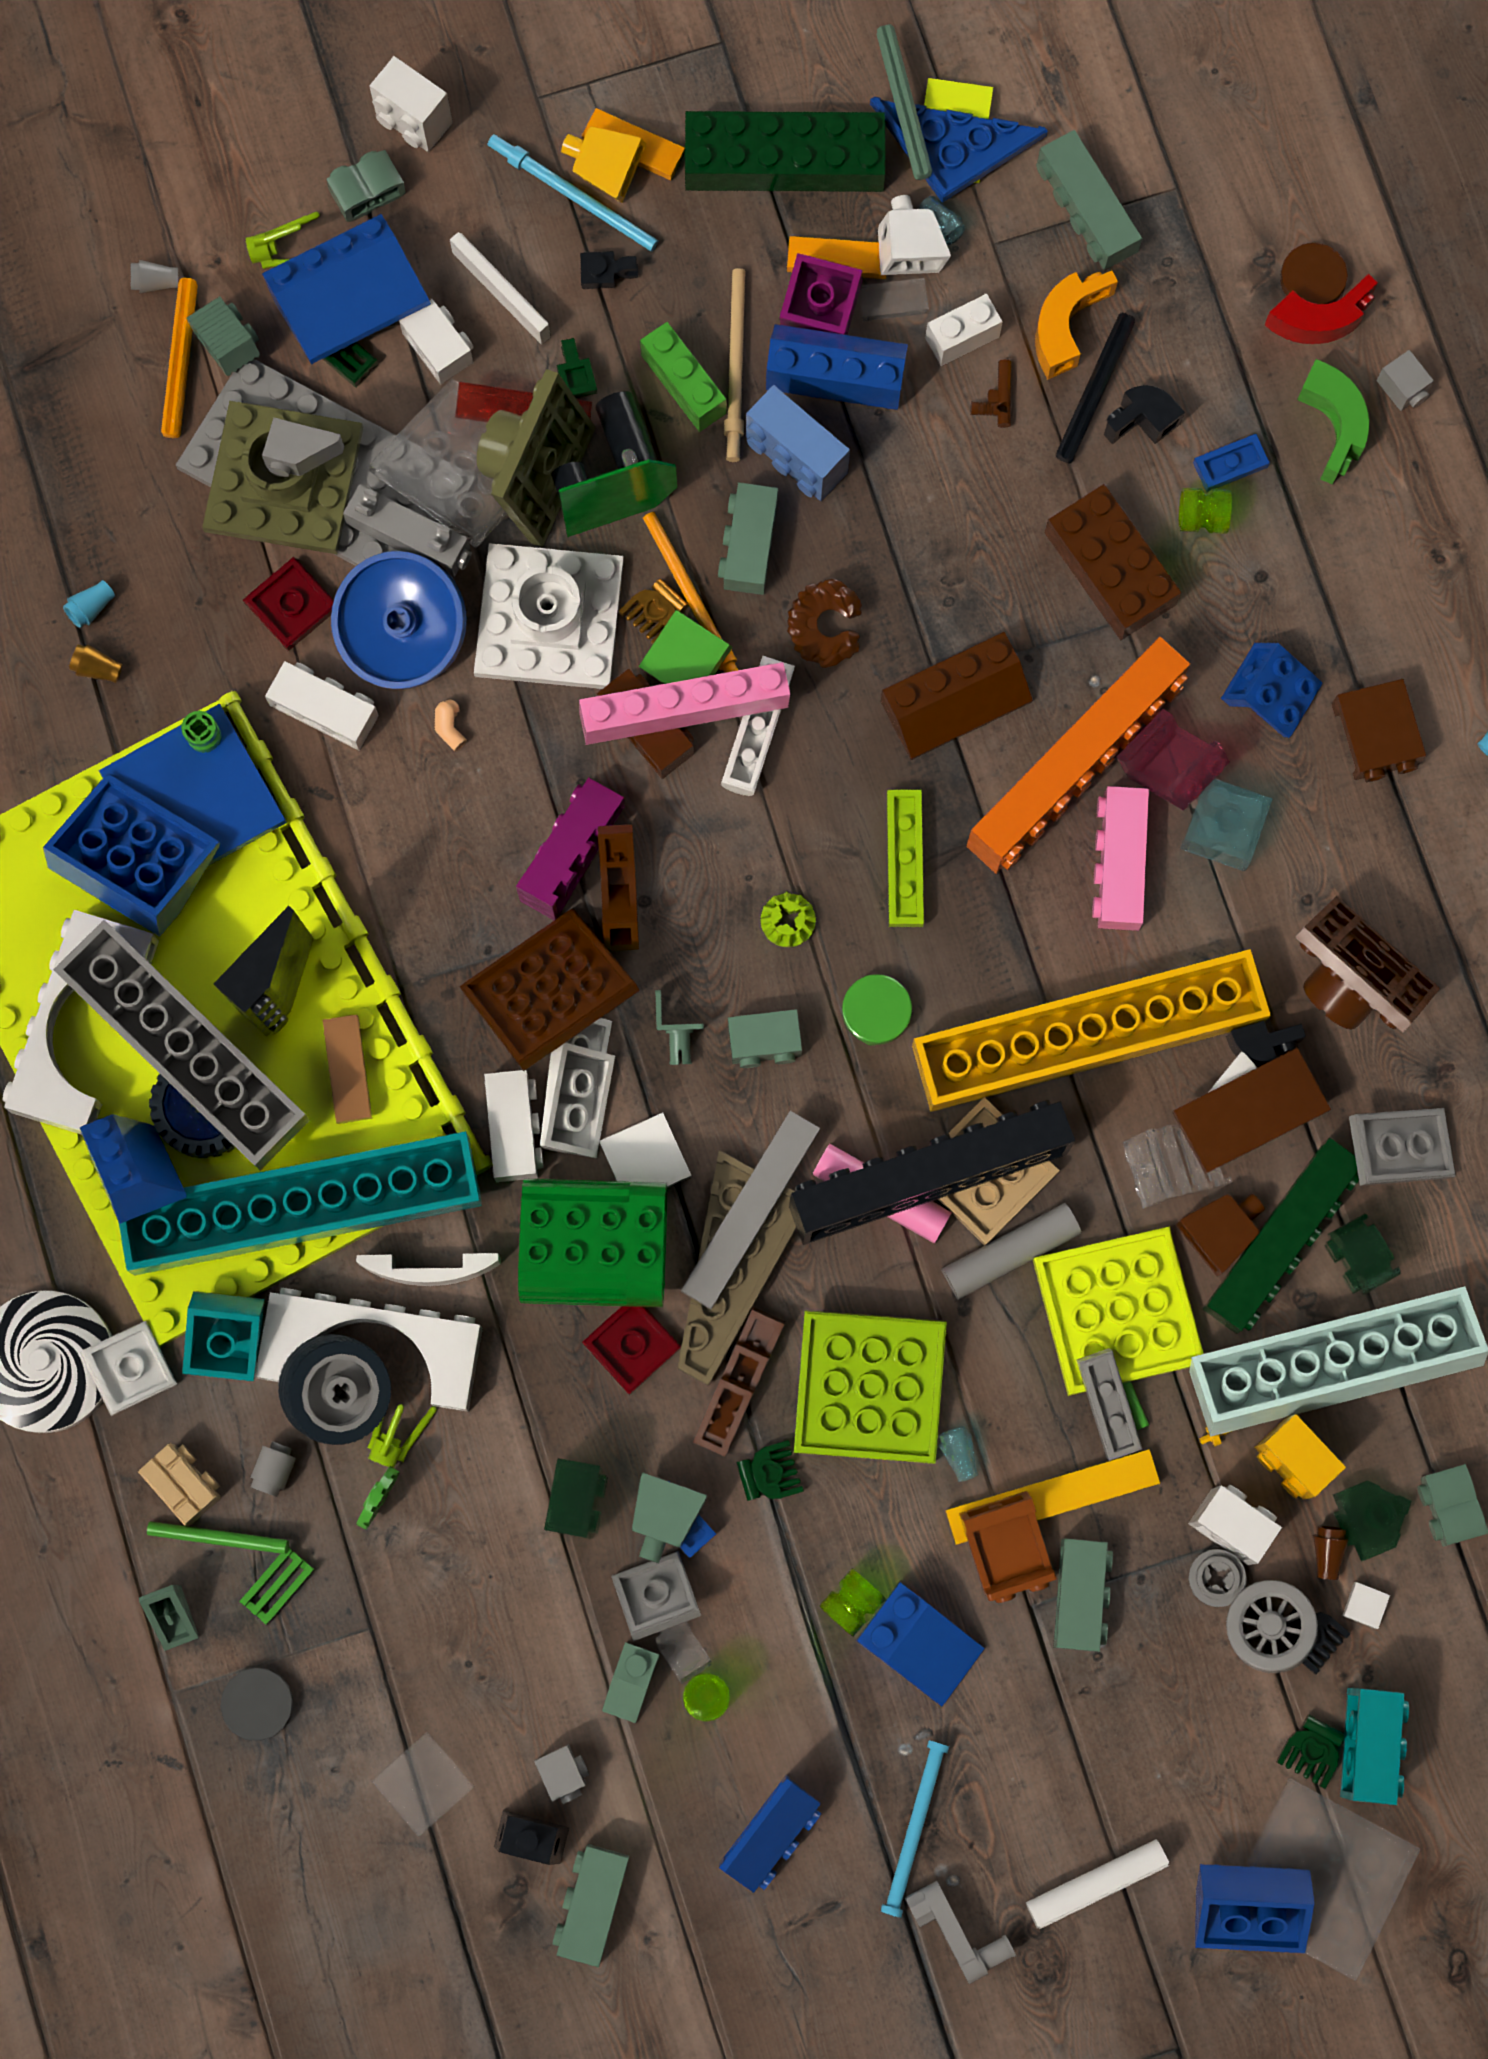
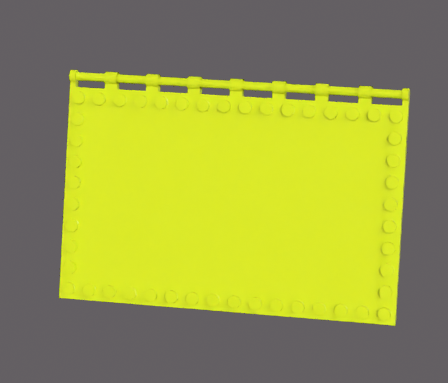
M237 691L226 693L218 701L199 711L205 712L220 703L224 712H229L247 745L246 750L257 770L260 769L287 823L206 868L181 913L160 937L154 934L159 943L151 965L297 1105L310 1121L261 1171L236 1147L232 1151H226L218 1157H191L172 1148L160 1136L183 1188L445 1136L443 1127L452 1123L457 1133L467 1132L470 1138L476 1175L481 1174L493 1166L490 1156L484 1155L464 1118L465 1110L457 1096L451 1094L431 1057L433 1052L424 1035H419L399 998L401 993L392 976L387 975L367 939L368 932L360 917L355 916L334 879L336 877L334 869L328 858L321 855L303 821L305 817L295 798H290L271 763L273 760L272 755L264 741L258 739L240 706L241 698ZM184 718L0 814V1046L15 1074L17 1071L14 1068L16 1056L21 1048L25 1049L29 1037L26 1035L28 1022L32 1016L37 1015L41 1004L38 1003L40 988L43 983L48 984L52 972L49 969L51 957L55 950H60L64 939L61 938L62 926L66 918L71 919L73 910L152 933L50 870L47 866L43 847L103 779L99 772L100 769L180 726ZM290 827L311 863L304 869L299 865L282 831ZM322 885L343 922L336 928L332 926L314 892L316 888ZM289 905L314 939L291 1012L286 1016L288 1017V1022L276 1034L271 1032L266 1037L230 1003L214 983ZM354 944L375 981L367 988L345 950ZM74 991L60 1009L53 1032L54 1054L62 1074L71 1086L90 1097L96 1098L102 1104L97 1120L115 1114L154 1125L150 1116L149 1099L152 1098L151 1089L158 1081L156 1078L159 1072ZM386 1003L407 1040V1043L400 1047L396 1044L377 1009ZM358 1015L372 1119L337 1124L323 1020ZM418 1063L440 1101L433 1107L429 1105L410 1067ZM174 1089L169 1109L171 1120L179 1131L188 1137L198 1139L215 1137L221 1133L183 1095ZM40 1122L143 1321H147L159 1348L186 1334L187 1311L193 1291L252 1298L383 1227L380 1226L134 1276L126 1269L119 1222L89 1155L83 1136Z

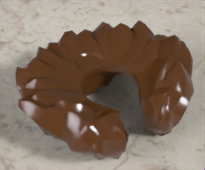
M829 579L824 582L820 581L818 584L807 585L805 591L798 593V599L793 601V607L788 610L789 618L787 623L789 627L787 632L791 636V641L795 644L794 650L801 654L802 659L819 663L822 668L837 665L845 658L850 659L854 653L859 651L858 641L860 635L856 631L848 630L835 637H826L820 633L817 627L819 616L827 610H835L850 619L860 616L862 614V604L855 591L849 589L840 580Z

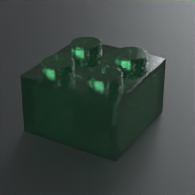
M557 1459L544 1527L546 1532L590 1540L591 1533L598 1534L602 1512L596 1510L598 1497L605 1498L608 1483L607 1475H602L603 1469L601 1466Z

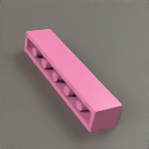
M781 662L580 699L579 714L585 743L589 745L788 708L790 690L784 663Z

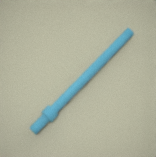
M495 134L489 139L487 145L508 158L507 162L518 170L523 168L649 251L652 252L658 244L656 238L529 157L528 151L518 145L512 146Z

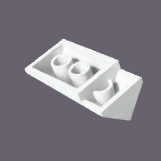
M603 1018L598 1019L551 1052L540 1146L543 1149L597 1158L615 1055L607 1054L612 1021Z

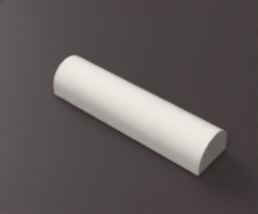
M762 656L759 666L781 663V661ZM784 663L789 686L795 666ZM781 709L742 717L721 782L725 789L741 795H754Z
M1155 1839L1027 1901L1026 1905L1037 1929H1042L1167 1868L1169 1861L1160 1843Z

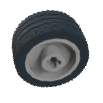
M335 1334L314 1337L297 1347L286 1359L287 1361L281 1369L278 1393L283 1412L298 1431L312 1440L330 1445L356 1442L373 1432L374 1428L378 1427L379 1423L383 1420L382 1418L386 1415L391 1397V1381L388 1371L375 1351L356 1339ZM337 1384V1390L334 1392L332 1389Z

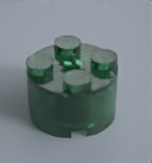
M1366 1213L1328 1233L1329 1240L1324 1245L1334 1263L1341 1261L1346 1272L1342 1277L1352 1294L1360 1291L1363 1296L1401 1275L1399 1267L1392 1270L1390 1261L1395 1258L1376 1226L1372 1224L1367 1227L1364 1223L1369 1218Z

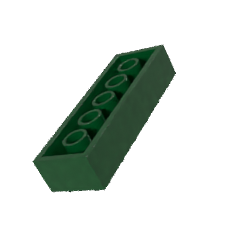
M685 111V191L883 192L885 112Z

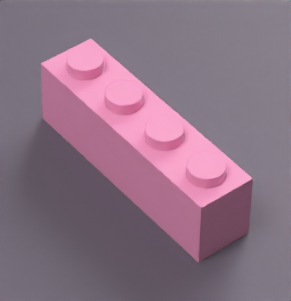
M1107 786L1104 797H1098L1097 817H1103L1102 830H1097L1095 850L1101 851V864L1095 863L1094 884H1100L1099 897L1093 898L1092 917L1098 918V928L1139 931L1143 924L1149 789Z

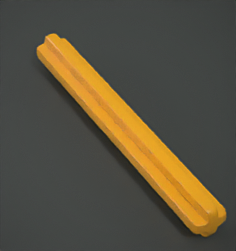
M181 278L178 282L161 427L163 436L167 438H179L181 435L193 332L186 318L195 312L198 288L196 280L192 278Z

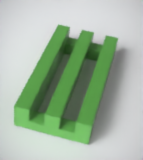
M289 1547L288 1553L280 1554L239 1602L260 1618L265 1625H268L315 1569ZM290 1557L293 1560L292 1563L256 1604L253 1603V1598ZM300 1566L303 1572L267 1613L262 1611V1608Z

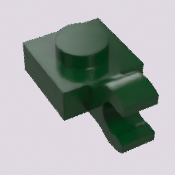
M574 338L561 340V349L565 363L557 365V372L575 398L597 394L590 359L579 360Z

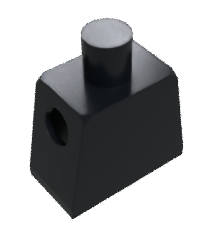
M503 1810L494 1847L498 1852L542 1864H561L570 1827Z

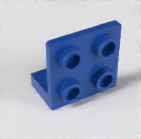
M1254 643L1221 699L1232 707H1250L1279 734L1289 738L1320 689L1322 682L1279 643Z

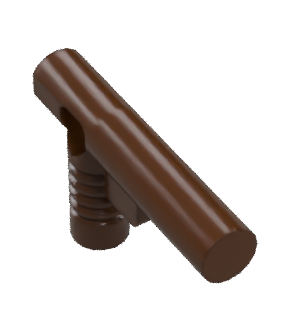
M1010 360L998 361V390L990 389L988 391L987 403L971 401L970 415L983 414L985 416L986 414L987 416H998L997 425L1000 428L1011 426L1012 362ZM1006 407L1007 413L1001 412L998 408Z

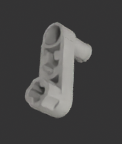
M937 1880L905 1897L919 1927L936 1919L969 1984L988 1975L987 1970L1016 1956L1006 1935L979 1950H976L975 1947L971 1948Z

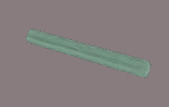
M891 24L880 26L877 28V39L913 175L916 180L927 179L931 177L932 168L895 28Z

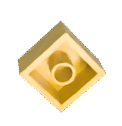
M1297 1414L1284 1418L1254 1447L1259 1452L1256 1456L1258 1461L1269 1472H1272L1274 1469L1284 1479L1281 1485L1295 1499L1298 1496L1303 1500L1316 1497L1346 1468Z

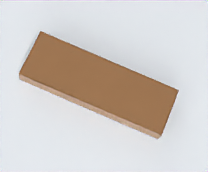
M350 1015L324 1019L323 1027L336 1123L342 1124L372 1119L359 1016Z

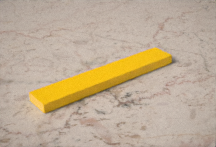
M1149 1449L948 1509L945 1512L955 1545L968 1542L959 1513L1027 1491L1033 1500L1036 1509L1035 1515L1038 1521L1158 1485L1160 1481Z

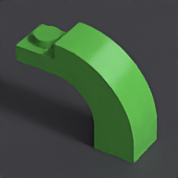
M1315 359L1297 400L1322 411L1334 426L1336 434L1335 447L1320 478L1325 482L1333 484L1338 474L1345 475L1352 459L1359 460L1368 439L1369 415L1365 400L1351 379L1337 368Z

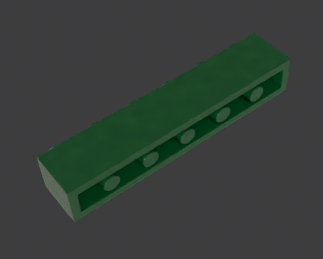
M1330 1137L1323 1142L1261 1227L1260 1233L1248 1245L1202 1308L1204 1311L1235 1334H1238L1244 1328L1248 1331L1252 1329L1261 1316L1257 1311L1264 1300L1268 1303L1273 1300L1282 1287L1277 1282L1283 1273L1286 1272L1290 1275L1302 1260L1297 1254L1304 1244L1309 1247L1312 1246L1322 1232V1229L1318 1227L1325 1216L1331 1219L1343 1202L1338 1199L1345 1188L1351 1191L1358 1183L1359 1176L1355 1155Z

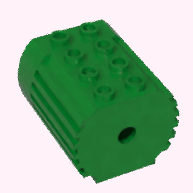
M524 1179L521 1196L518 1261L520 1303L663 1307L666 1264L667 1183Z

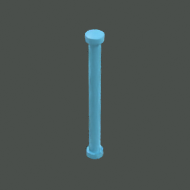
M930 1740L927 1745L930 1751L888 1900L881 1907V1912L900 1918L903 1914V1910L900 1907L944 1753L948 1754L950 1747Z

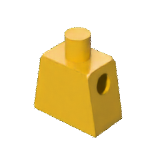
M589 127L584 140L568 134L564 139L561 153L576 159L572 169L575 174L613 199L623 203L646 143L637 136Z

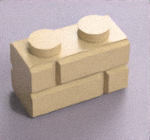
M170 1443L147 1462L138 1473L185 1526H190L220 1500L221 1496L216 1492L220 1485L207 1471L201 1474L194 1467L193 1463L197 1459L185 1445L182 1444L178 1448L175 1444Z

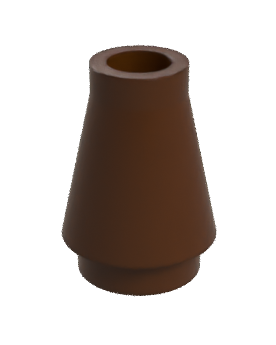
M1318 1526L1317 1534L1313 1535L1317 1577L1338 1580L1349 1538H1346V1529L1333 1526Z

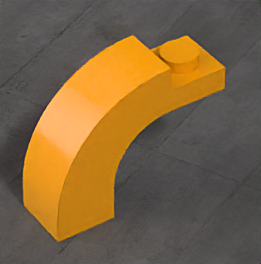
M1112 270L1104 274L1101 272L1091 274L1083 283L1077 272L1061 280L1045 299L1037 324L1035 347L1038 361L1047 380L1078 367L1081 353L1070 333L1069 321L1081 309L1115 294L1118 280Z

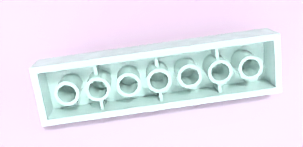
M1464 1286L1191 1357L1189 1373L1210 1437L1294 1414L1484 1366L1488 1355V1346Z

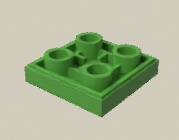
M675 610L638 667L664 684L715 675L733 647L678 610Z

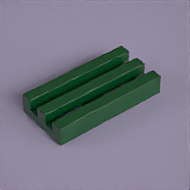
M357 342L347 347L365 361L363 365L358 363L343 349L335 352L356 370L354 374L332 355L322 359L355 388L360 384V380L363 377L366 378L369 375V370L371 368L374 369L378 365L377 359Z

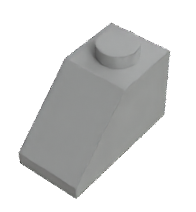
M273 418L262 457L269 471L283 477H288L289 474L301 476L342 454L344 444L340 434Z

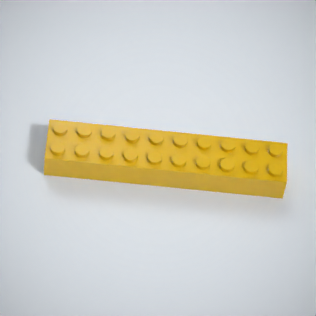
M1251 949L914 1038L912 1048L930 1112L1229 1033L1231 1030L1260 1021L1266 1022L1271 1015Z

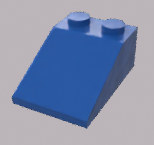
M901 1582L895 1586L855 1640L941 1707L985 1649Z

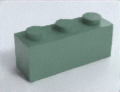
M738 482L737 493H730L728 513L733 514L732 526L725 525L723 545L728 546L727 558H720L718 577L724 578V590L764 595L778 503V488Z
M1061 1539L1053 1648L1100 1652V1645H1106L1108 1624L1102 1623L1103 1608H1109L1110 1587H1105V1572L1112 1571L1113 1551L1107 1550L1108 1542Z
M590 1844L586 1846L585 1852L578 1850L572 1872L579 1874L575 1888L568 1887L562 1907L569 1910L565 1924L558 1923L552 1945L559 1946L556 1956L599 1968L630 1856Z

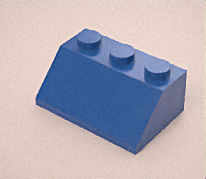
M112 1114L80 1127L89 1155L119 1224L187 1197L159 1133L155 1129V1125Z
M785 1775L720 1861L719 1868L753 1893L758 1887L765 1890L777 1874L772 1868L780 1857L787 1861L799 1845L795 1838L804 1827L809 1831L822 1813L817 1810L821 1803Z
M1200 1864L1196 1887L1195 1948L1305 1953L1315 1905L1310 1870Z

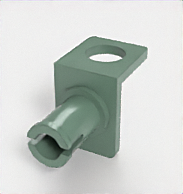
M655 990L657 1030H666V1034L669 1033V1065H679V1050L682 1051V1064H692L690 1033H693V1029H704V1024L662 1025L661 990Z

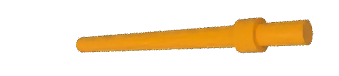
M650 512L646 514L643 520L699 625L722 639L656 513ZM732 649L719 667V670H724L725 673L738 671L735 664L737 659Z

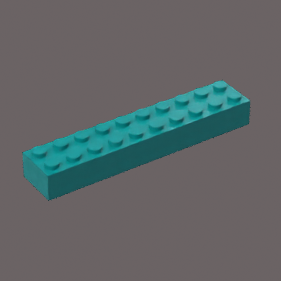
M465 1131L184 1187L187 1195L186 1198L119 1224L126 1269L135 1276L480 1207L482 1202L470 1138Z

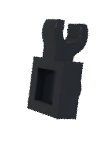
M614 251L580 253L582 289L615 288V278H638L636 256H625L615 260Z

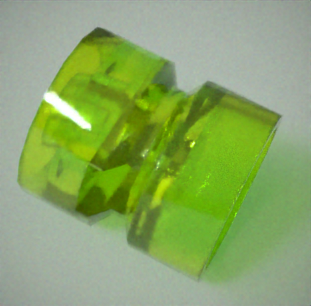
M1183 487L1179 503V531L1199 532L1202 527H1205L1208 533L1228 534L1232 511L1231 490L1211 489L1208 494H1205L1202 488Z
M852 1568L839 1582L841 1590L839 1592L831 1591L819 1607L848 1634L854 1637L866 1623L864 1615L866 1613L874 1614L886 1598Z
M711 1673L699 1674L692 1678L685 1686L683 1693L684 1706L688 1713L697 1720H715L722 1716L728 1708L730 1701L729 1688L718 1675Z

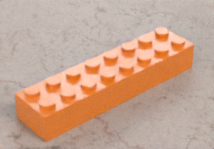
M1159 637L972 828L966 847L994 873L997 874L1003 867L1009 870L1020 859V853L1024 849V845L1026 843L1030 846L1034 845L1044 834L1045 831L1043 829L1047 826L1049 819L1056 822L1068 809L1067 804L1071 801V797L1075 795L1079 798L1092 784L1090 781L1095 776V772L1098 771L1102 774L1115 760L1113 757L1119 751L1118 748L1121 747L1123 750H1126L1138 737L1137 732L1141 729L1142 724L1144 723L1146 726H1149L1161 713L1160 709L1165 704V700L1167 699L1171 703L1183 691V685L1189 679L1186 673L1190 663L1162 637Z

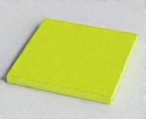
M1170 1226L1039 1256L1033 1259L1068 1396L1086 1392L1076 1359L1108 1348L1113 1351L1122 1383L1190 1368L1191 1357L1204 1354Z

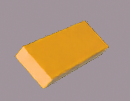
M597 108L582 134V139L584 140L589 127H596L641 138L646 143L638 166L670 181L685 154L684 147Z
M789 236L787 272H792L797 253L860 269L862 270L863 278L886 279V275H881L878 242Z

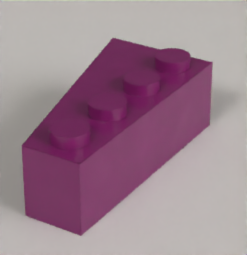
M589 777L583 786L581 784L577 785L570 797V806L564 814L561 813L552 827V833L546 842L542 843L534 860L516 885L520 902L552 920H556L560 916L599 851L598 826L614 825L625 807L624 797Z

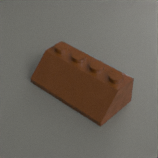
M1005 632L883 689L880 700L910 760L1033 701L1021 662Z

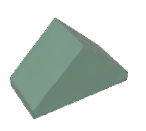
M170 1585L139 1597V1603L164 1651L199 1638L181 1585Z

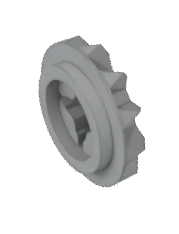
M1212 1549L1201 1553L1194 1560L1190 1567L1188 1581L1193 1594L1201 1602L1213 1607H1224L1230 1605L1235 1597L1245 1589L1246 1572L1243 1564L1234 1554L1222 1549ZM1208 1565L1214 1568L1216 1572L1230 1570L1222 1579L1226 1592L1217 1584L1204 1586L1208 1583L1207 1580L1211 1578Z

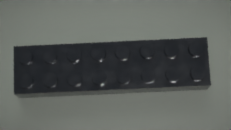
M1045 1100L1030 1106V1112L1017 1116L1016 1111L1009 1112L996 1118L997 1123L984 1127L983 1123H977L963 1129V1135L951 1138L949 1134H945L930 1140V1146L917 1150L915 1145L897 1151V1157L884 1161L883 1157H877L863 1163V1169L850 1173L849 1168L830 1174V1180L817 1184L815 1180H810L795 1187L796 1191L791 1193L789 1208L802 1244L806 1245L1066 1156L1075 1143V1138L1061 1101L1050 1104L1049 1100Z

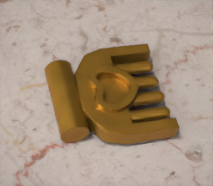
M662 579L654 583L652 586L654 591L644 589L636 593L619 610V614L623 617L634 605L639 603L626 616V620L630 621L643 608V613L633 622V626L637 627L646 619L647 622L639 629L640 633H644L653 623H658L646 635L647 639H651L662 627H665L675 610L682 613L688 607V603ZM660 633L651 641L652 645L654 644Z

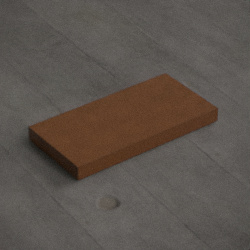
M1296 1048L1173 1110L1172 1113L1204 1173L1207 1174L1329 1112L1331 1108L1300 1051Z

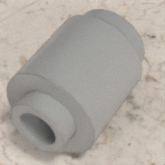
M273 1441L270 1448L262 1446L250 1477L253 1478L251 1488L277 1497L280 1489L284 1490L296 1460L295 1457L290 1456L292 1449Z

